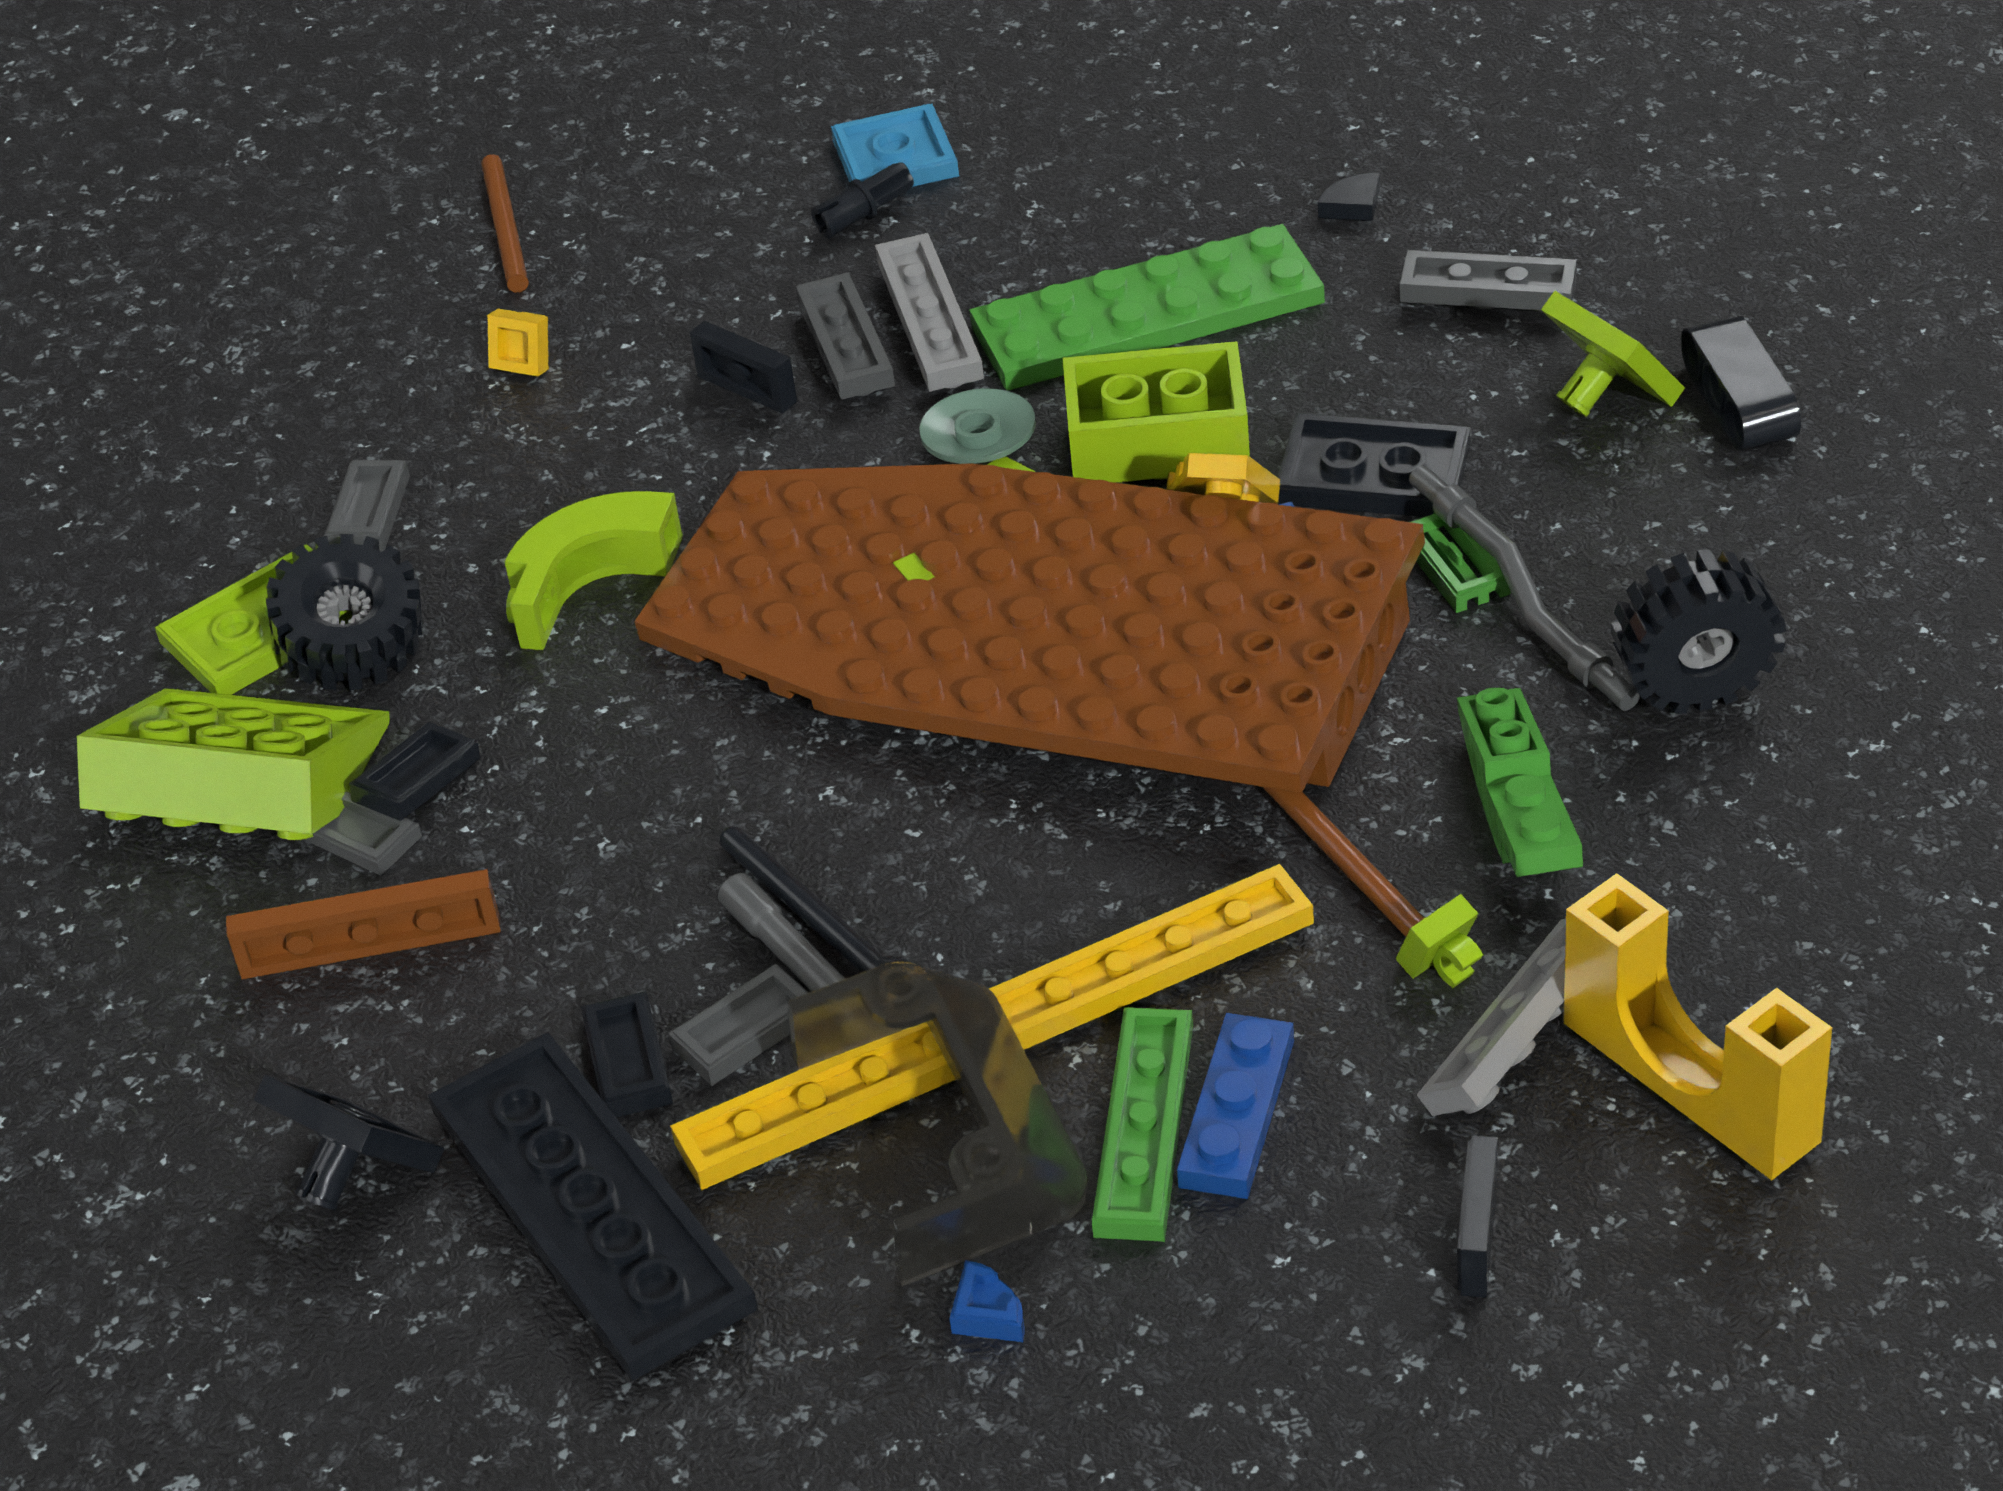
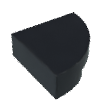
M1380 173L1356 174L1330 185L1318 200V218L1373 221L1380 191Z

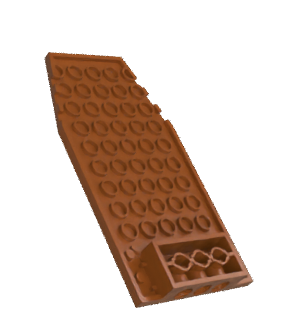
M973 463L738 471L634 622L639 639L697 663L708 658L720 663L725 674L743 680L747 675H751L768 682L771 692L791 699L795 694L811 699L814 709L832 716L1302 793L1306 784L1330 786L1410 622L1406 581L1425 544L1423 524L1397 521L1390 518L1337 513L1330 510L1285 506L1271 502L1263 503L1222 498L1217 495H1203L1166 490L1159 487H1144L1105 480L1084 479L1047 472H1032ZM915 553L922 561L924 568L930 571L934 577L928 581L924 579L908 581L893 565V562Z

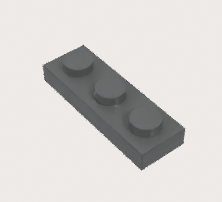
M1407 250L1400 280V302L1421 303L1428 306L1442 304L1476 306L1482 309L1509 308L1543 312L1541 310L1554 291L1573 301L1577 277V259Z
M849 272L796 285L798 304L840 400L854 396L869 395L874 391L895 386L893 368Z

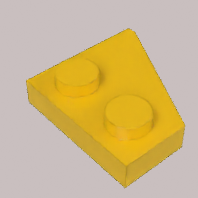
M1189 453L1183 462L1176 465V472L1168 473L1167 490L1217 495L1222 498L1263 503H1278L1280 479L1248 455Z

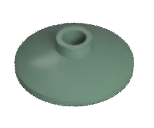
M982 388L959 392L937 402L923 416L919 431L923 446L933 456L952 463L977 464L1000 459L1021 448L1034 433L1036 420L1031 404L1020 395L1002 389Z

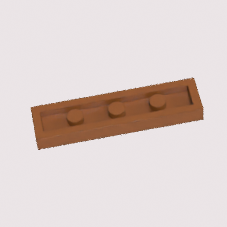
M488 869L226 916L227 937L241 979L501 933L499 911Z

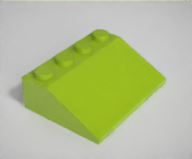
M165 688L77 735L80 808L104 811L105 817L111 820H132L143 815L161 817L164 825L172 827H186L198 824L199 822L219 824V829L226 833H247L259 828L277 830V836L282 839H308L314 837L313 833L341 814L344 808L342 797L345 792L350 793L349 783L360 776L366 768L390 723L389 711Z

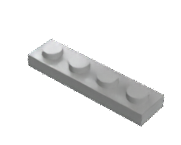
M925 233L876 244L877 263L929 392L943 388H955L965 383L984 379L981 357L929 234Z
M1566 918L1559 921L1418 1092V1098L1432 1116L1462 1110L1470 1114L1488 1105L1499 1092L1497 1083L1509 1068L1524 1060L1534 1050L1536 1043L1533 1039L1547 1022L1564 1012Z

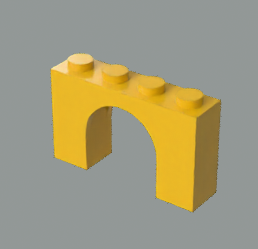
M1616 873L1566 909L1564 1024L1770 1180L1775 1179L1822 1141L1832 1027L1784 992L1775 988L1726 1025L1724 1050L1714 1044L1690 1020L1676 998L1669 981L1666 966L1669 910Z

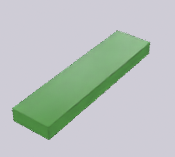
M1124 1007L1092 1216L1093 1238L1165 1242L1193 1032L1192 1010Z

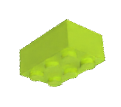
M1237 341L1063 358L1073 477L1105 480L1114 483L1149 479L1163 480L1168 479L1169 472H1176V465L1183 462L1189 453L1250 456L1248 415Z

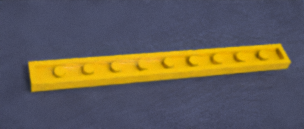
M1278 864L670 1125L674 1144L700 1189H706L1314 924L1313 904L1281 864Z

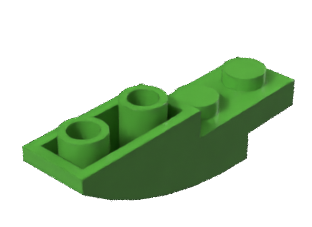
M1488 688L1480 691L1477 695L1458 697V712L1471 767L1502 863H1511L1516 877L1583 867L1582 843L1551 777L1550 752L1521 689Z

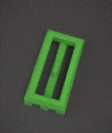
M1436 514L1411 521L1412 523L1423 524L1425 544L1416 562L1456 613L1467 610V600L1473 598L1478 605L1489 602V592L1495 591L1500 598L1511 594L1496 559L1461 528L1449 527ZM1444 526V528L1448 531V533L1452 536V538L1456 541V543L1472 561L1475 567L1483 575L1482 577L1477 578L1474 572L1463 560V554L1461 553V551L1453 542H1449L1447 540V538L1439 530L1440 527Z

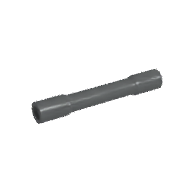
M735 874L722 884L718 892L719 902L752 936L759 938L831 1012L833 1020L857 1045L897 1028L862 991L855 989L783 916L780 907L747 874Z

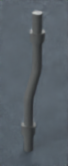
M1426 465L1416 467L1410 474V484L1433 503L1434 513L1449 527L1461 528L1496 559L1526 625L1568 662L1569 672L1588 688L1596 687L1623 711L1634 707L1640 695L1633 685L1613 669L1611 657L1592 642L1584 643L1546 609L1516 543L1476 509L1475 500L1460 486L1448 485Z

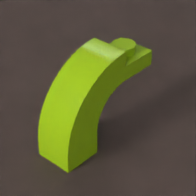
M630 491L592 497L554 512L529 529L516 542L504 561L511 588L506 602V614L508 621L515 624L520 648L544 650L565 601L576 590L594 580L620 574L665 577L672 567L683 539L675 494Z

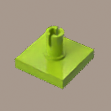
M1557 291L1553 292L1541 310L1587 354L1564 388L1556 395L1563 403L1582 416L1587 417L1591 408L1616 375L1624 377L1670 407L1674 405L1685 390V387L1639 341Z

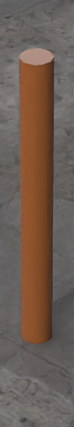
M491 154L482 159L481 166L508 289L512 292H522L528 287L529 281L501 158Z
M1263 787L1405 937L1411 927L1424 919L1415 907L1303 792L1297 793Z

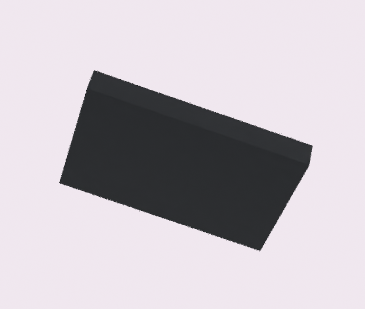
M1296 413L1278 475L1280 488L1278 503L1276 504L1292 502L1294 506L1418 517L1435 514L1433 503L1410 484V474L1416 467L1426 465L1448 485H1458L1461 487L1471 443V427Z

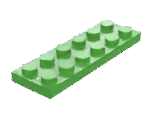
M1280 224L1272 227L1258 228L1253 232L1221 241L1207 242L1199 247L1174 254L1156 256L1148 261L1119 269L1104 270L1096 275L1068 283L1053 284L1042 290L1013 298L998 299L990 304L969 309L971 327L1005 390L1009 391L1063 376V358L1160 349L1325 303L1324 284L1286 227Z

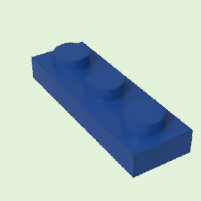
M1231 1013L1225 1014L1177 1168L1178 1188L1248 1199L1294 1044V1026L1292 1022Z

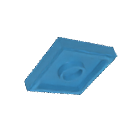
M933 104L921 105L831 126L833 143L849 182L853 179H859L862 182L893 163L903 162L908 167L914 179L913 187L959 176L957 158Z

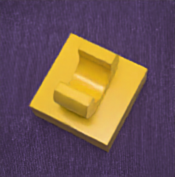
M496 309L487 315L488 368L532 376H540L549 370L548 317L541 314Z

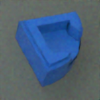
M965 1260L949 1318L952 1334L1023 1342L1025 1326L1019 1298L1007 1284L998 1278V1273L986 1265Z

